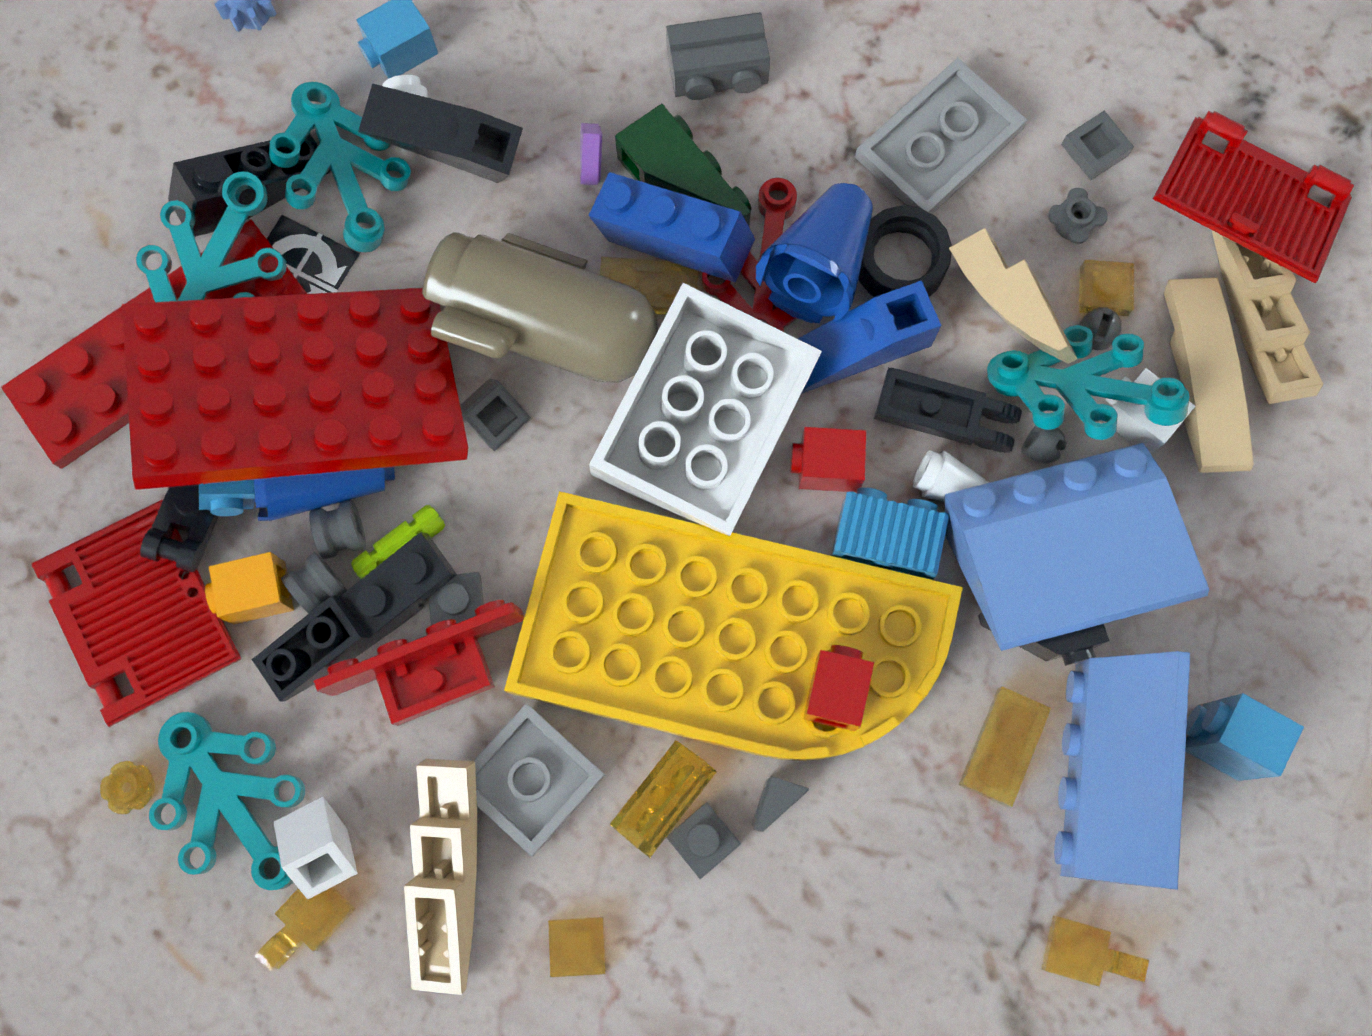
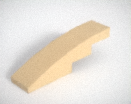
M1212 230L1218 261L1233 315L1250 363L1268 404L1317 396L1323 386V382L1304 346L1310 331L1291 295V291L1297 281L1293 272Z
M1218 278L1169 279L1164 296L1175 329L1170 340V346L1181 382L1189 392V401L1195 405V408L1186 417L1184 423L1199 473L1251 471L1254 462L1240 361Z
M425 759L416 765L420 818L410 825L414 878L404 885L412 990L462 995L467 988L477 874L475 761Z

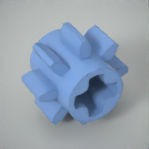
M219 0L215 3V7L222 19H230L238 32L243 27L246 29H257L258 31L262 30V26L266 24L269 17H274L277 14L271 3L272 0Z

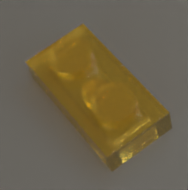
M601 256L600 275L635 288L647 298L656 314L668 313L682 283L698 289L699 271L670 261Z
M1003 686L997 688L959 786L1006 807H1013L1051 708Z
M675 740L610 825L637 849L651 858L717 771L705 760Z

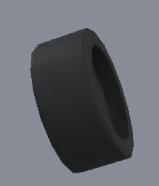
M900 205L882 210L872 217L858 277L859 282L871 296L877 297L922 280L928 296H931L937 291L951 264L952 252L949 247L952 246L948 230L935 215L920 207ZM900 232L912 234L921 239L932 254L931 266L927 273L918 279L909 281L895 279L885 274L878 267L874 259L875 246L880 238L887 234Z

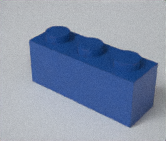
M611 172L608 173L588 215L608 242L736 283L755 241V237L740 211Z

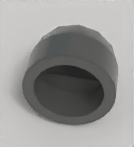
M1104 307L1089 311L1079 323V325L1085 326L1092 331V350H1105L1109 348L1122 330L1121 319L1117 312ZM1102 319L1108 322L1104 337L1096 335Z
M1035 425L1025 439L1021 452L1034 461L1053 463L1061 457L1058 450L1066 448L1065 435L1058 427L1046 430Z

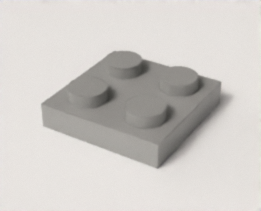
M527 703L474 760L477 806L531 857L536 855L606 776Z

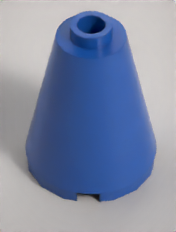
M847 183L832 185L761 255L756 265V280L759 286H761L763 281L772 291L768 299L790 316L809 323H820L823 317L835 316L833 320L835 322L841 320L849 311L854 300L873 212V204L862 188Z
M384 467L254 479L256 508H259L258 521H273L385 491V481L395 480V468Z

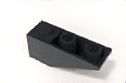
M372 84L358 132L499 183L510 174L523 128L474 109Z
M309 133L301 144L297 164L288 168L279 167L271 161L269 157L270 140L174 162L168 201H182L192 209L196 219L195 225L192 228L195 237L215 231L228 207L222 195L225 180L236 172H249L255 175L266 188L268 199L263 209L265 210L285 199L288 179L293 175L301 174L314 154L318 145L312 135ZM288 147L277 148L279 152L284 154L293 152ZM296 188L293 190V192L295 193L302 188ZM252 189L242 191L239 195V202L243 205L251 204L256 198V192ZM182 209L175 210L181 223H183L186 218V212Z

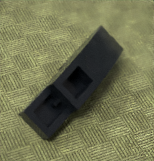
M420 532L341 596L331 595L251 660L278 700L285 702L314 685V680L329 675L327 668L343 660L356 658L422 610L425 607L422 602L454 578L457 573L429 534Z

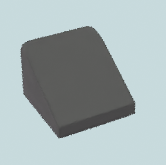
M492 378L488 379L460 405L463 421L493 451H496L531 418L498 380Z
M773 776L767 778L753 819V830L759 832L766 830L806 794L809 788Z

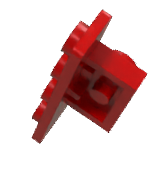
M504 600L485 603L474 610L476 616L459 623H456L455 619L444 620L426 628L427 635L409 643L407 639H398L379 646L376 649L378 655L359 662L357 658H352L331 665L327 668L329 675L314 680L316 690L320 693L336 696L377 679L391 724L399 726L494 688L495 686L478 639L522 622L524 620L523 611L513 602L506 604Z

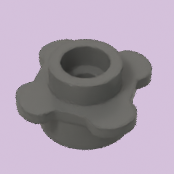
M1073 188L1069 191L1067 199L1062 204L1053 205L1050 208L1048 218L1063 238L1070 240L1072 243L1081 244L1088 239L1093 228L1101 227L1106 223L1108 213L1105 208L1096 206L1088 199L1086 190ZM1079 212L1082 215V218H1075L1074 213Z

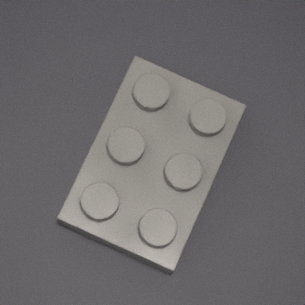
M957 57L862 143L856 150L855 158L906 206L920 207L932 214L1024 129L1027 119Z

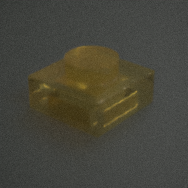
M1085 259L1080 266L1079 313H1088L1093 309L1104 307L1117 312L1118 316H1129L1134 310V263Z
M604 916L548 920L550 977L606 974Z

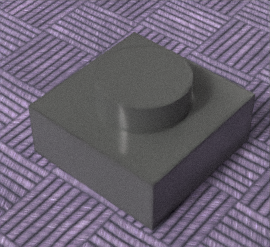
M1105 110L1067 134L1061 144L1090 181L1128 157L1134 148Z
M479 572L457 574L428 597L431 625L449 619H455L456 623L476 616L474 610L484 604L482 579Z
M707 802L666 836L699 879L703 878L741 845L739 840Z

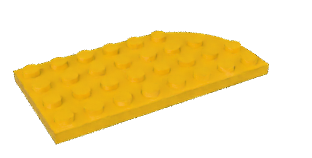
M559 491L504 691L763 757L796 761L835 757L863 748L880 739L903 722L928 695L940 675L949 652L963 587L733 532L728 536L704 525ZM831 645H842L858 649L863 652V660L874 662L862 724L855 732L803 719L816 657L820 650L830 652Z

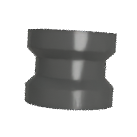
M353 500L341 502L337 509L326 511L323 508L310 510L309 520L313 539L323 559L335 557L339 550L349 548L352 551H359L366 548L362 521Z
M313 552L306 558L305 566L299 571H289L281 577L288 591L308 614L331 595L341 596L347 591L341 580L316 552Z

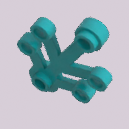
M319 82L303 83L295 88L291 97V108L296 116L285 133H278L271 138L269 157L279 167L288 168L294 166L299 160L300 146L312 129H315L320 144L302 173L293 175L288 179L285 199L290 206L296 209L310 208L315 202L318 186L330 169L348 213L343 229V237L346 244L358 252H372L382 243L385 224L375 210L368 208L352 167L378 179L390 191H401L408 185L411 173L410 166L406 161L398 157H391L384 161L340 138L336 126L363 138L365 144L373 150L383 151L391 146L389 143L359 133L358 130L362 117L342 107L337 93L331 87ZM310 101L319 102L321 104H313ZM288 147L293 152L284 154L279 152L277 148ZM396 171L399 172L402 175V177L394 178L390 176L387 172ZM302 188L308 191L309 194L300 196L295 194L293 190ZM357 223H366L371 225L372 228L364 229Z
M236 172L225 180L222 195L228 207L202 256L192 230L196 220L192 209L184 202L178 200L169 201L162 207L160 211L161 222L171 232L187 280V284L178 301L204 300L207 293L260 277L268 281H275L285 274L287 268L286 261L273 248H263L254 257L222 266L248 216L257 215L267 204L268 195L266 188L255 175L249 172ZM246 189H252L256 192L255 200L249 205H243L239 202V195ZM178 209L184 210L186 212L185 221L180 225H171L170 215L172 212ZM144 246L136 256V263L138 268L146 274L154 301H177L167 275L172 267L170 255L159 246ZM155 253L162 256L161 266L158 269L149 270L146 266L147 258ZM269 256L276 257L278 259L276 270L270 273L263 272L261 268L262 261ZM241 292L236 294L233 298L255 296L248 292Z
M1074 325L1064 330L1077 359L1084 358L1091 353L1093 334L1089 328ZM1134 334L1119 335L1112 342V350L1062 370L1050 368V366L1062 360L1041 349L1030 354L1015 350L1006 351L993 357L987 367L988 380L994 389L1004 396H1019L1032 412L1033 423L1041 429L1050 430L1062 425L1064 422L1065 404L1056 395H1045L1039 386L1056 389L1084 423L1085 433L1096 440L1111 438L1116 433L1118 414L1109 405L1097 404L1091 396L1144 405L1146 417L1151 422L1162 426L1176 425L1182 422L1188 413L1189 392L1183 383L1175 378H1161L1151 386L1100 377L1122 367H1135L1142 362L1144 341ZM1044 411H1053V413H1044ZM1095 421H1105L1106 423H1096Z
M181 712L170 717L161 727L158 736L159 749L162 755L169 761L162 798L152 804L149 810V820L153 827L165 831L176 830L185 823L188 812L183 800L192 769L202 783L191 841L182 847L178 855L180 868L187 874L196 875L207 873L214 867L217 859L214 842L221 812L253 859L251 874L254 882L265 890H281L289 887L294 882L281 868L278 846L272 845L240 796L271 800L278 807L292 808L300 804L304 799L305 785L303 781L292 775H280L274 779L223 772L210 754L240 755L247 763L263 765L268 763L275 755L276 744L274 739L268 734L261 732H251L245 736L213 732L210 723L203 716L192 712ZM188 729L192 736L191 742L188 746L180 748L177 744V736L182 730ZM262 739L265 743V751L259 758H254L250 754V746L253 741ZM290 781L295 787V794L291 800L285 802L279 796V789L283 783ZM171 804L175 808L176 815L171 823L165 824L162 821L161 812L166 805ZM197 847L201 848L205 854V861L199 868H195L190 862V855ZM270 858L277 859L280 864V872L274 879L267 877L264 871L265 863Z

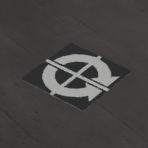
M284 215L280 216L267 237L271 246L284 257L288 269L307 294L337 292L360 253Z

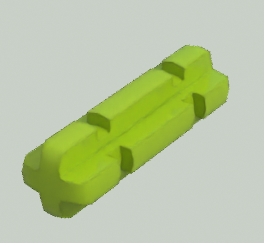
M425 505L412 515L414 520L409 524L405 520L372 545L374 547L373 551L368 553L365 550L354 558L351 566L360 579L364 578L420 532L428 533L432 538L442 531L445 523L436 510L430 505Z

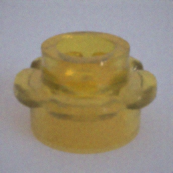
M122 761L115 764L110 769L111 773L109 776H105L101 781V797L108 801V808L117 814H129L133 809L141 810L149 803L155 790V783L150 770L144 765L135 766L132 761ZM126 782L131 785V789L127 793L122 789Z

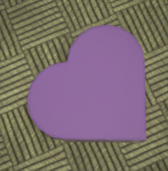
M581 123L580 184L598 185L601 179V126L594 123Z

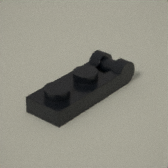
M199 484L168 488L155 521L143 539L140 549L141 557L157 562L161 558L176 562L177 568L194 572L197 569L219 517L211 514L210 510H199ZM174 528L189 533L188 538L184 542L170 539Z

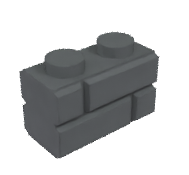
M761 12L666 26L667 54L675 97L686 96L691 100H702L710 97L714 91L733 89L737 93H750L757 90L761 85L768 84L770 56Z

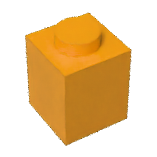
M272 552L208 566L211 582L206 584L205 594L212 613H216L218 618L235 625L294 611L291 593L281 580V577L287 573L286 563Z

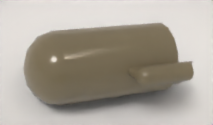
M459 232L447 235L435 249L428 264L423 283L422 294L425 299L446 306L443 312H439L434 319L431 329L432 337L491 358H501L508 351H512L597 382L619 383L636 375L658 332L657 315L644 295L632 286L584 270L588 262L586 259L511 233H507L502 238V241L482 234H478L475 238Z

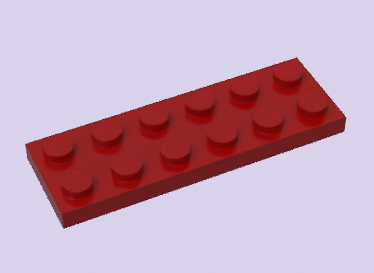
M252 219L243 225L222 266L254 257L263 248H273ZM274 256L266 257L261 263L262 271L266 273L273 272L278 267V259ZM182 266L168 275L177 301L187 284ZM287 267L285 274L278 280L268 281L260 277L207 293L204 300L233 298L241 292L251 293L255 297L307 293ZM150 287L125 304L155 302ZM122 306L1 386L52 464L60 469H63L129 423Z

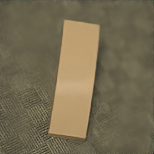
M986 228L949 247L964 275L994 312L1012 329L1042 351L1067 364L1077 360L1036 275L1025 259L1008 267L997 243Z

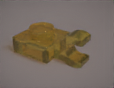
M334 887L310 899H307L298 888L275 912V915L285 926L270 938L255 956L272 971L275 967L280 969L303 942L312 951H318L356 908Z
M1053 916L1041 970L1100 987L1103 970L1145 982L1149 960L1109 949L1110 931Z

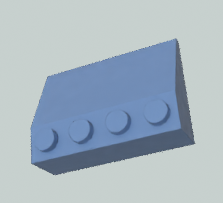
M1144 443L945 494V513L949 514L945 537L1001 651L1208 596L1209 587L1168 480Z
M1175 651L1089 658L1076 664L1075 671H1070L1066 683L1067 702L1073 703L1071 724L1067 723L1065 725L1062 737L1063 754L1069 756L1068 777H1062L1058 791L1059 808L1065 810L1064 832L1059 831L1057 833L1054 846L1056 864H1061L1060 876L1178 890L1190 671L1189 652Z

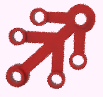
M771 178L764 182L759 190L758 209L761 215L765 217L760 258L764 251L783 234L784 220L788 219L795 211L797 191L795 186L784 178ZM772 191H782L786 194V197L782 200H775L769 193ZM749 252L740 273L755 290L753 308L731 285V281L725 280L724 283L715 285L708 280L710 274L702 273V286L708 294L716 296L719 301L784 332L783 328L797 319L778 307L772 311L773 303L768 299L772 291L764 281L759 286L756 280V265L758 261L751 252Z

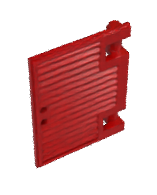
M1208 111L1203 119L1195 117L1153 199L1295 274L1316 283L1352 199L1350 192L1354 184L1351 183L1350 179L1322 165H1313L1306 172L1244 140L1248 130L1244 129V125L1216 111L1213 113ZM1208 131L1228 141L1223 153L1202 143ZM1313 185L1333 194L1328 207L1307 197Z
M163 500L32 563L37 578L45 582L52 599L48 601L88 686L96 690L104 707L100 709V712L108 727L242 659L223 620L218 618L216 613H212L208 606L205 594L206 585L198 569L190 572L177 568L174 561L161 558L157 562L140 555L143 539L147 531L152 527ZM174 528L170 539L184 542L178 529ZM72 565L75 566L83 583L74 588L71 587L64 572V569ZM123 672L126 673L134 690V693L123 697L114 678Z

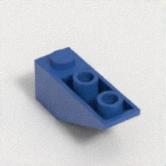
M922 280L874 297L848 311L841 320L835 322L831 320L797 338L822 351L801 394L931 347L942 325Z

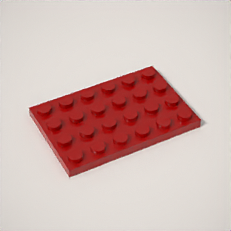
M423 288L122 304L132 478L135 490L467 460L469 447L448 343L431 335L434 319L441 312L440 304L425 299L422 294Z

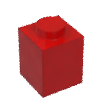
M804 427L801 443H792L790 473H799V489L839 492L853 491L857 493V489L861 488L865 481L866 430Z
M831 645L830 652L820 650L816 657L803 719L854 732L857 731L862 724L874 662L863 660L862 651L847 646Z

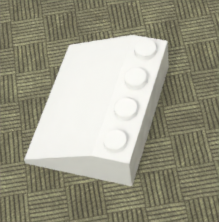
M682 283L589 464L591 475L639 499L730 536L822 351Z

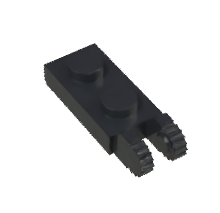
M888 367L874 419L967 445L974 443L980 448L993 450L994 452L1010 453L1013 450L1015 439L1008 434L979 426L980 418L983 415L987 419L1001 423L1017 424V422H1020L1022 410L1011 403L1008 404L986 397L987 393Z

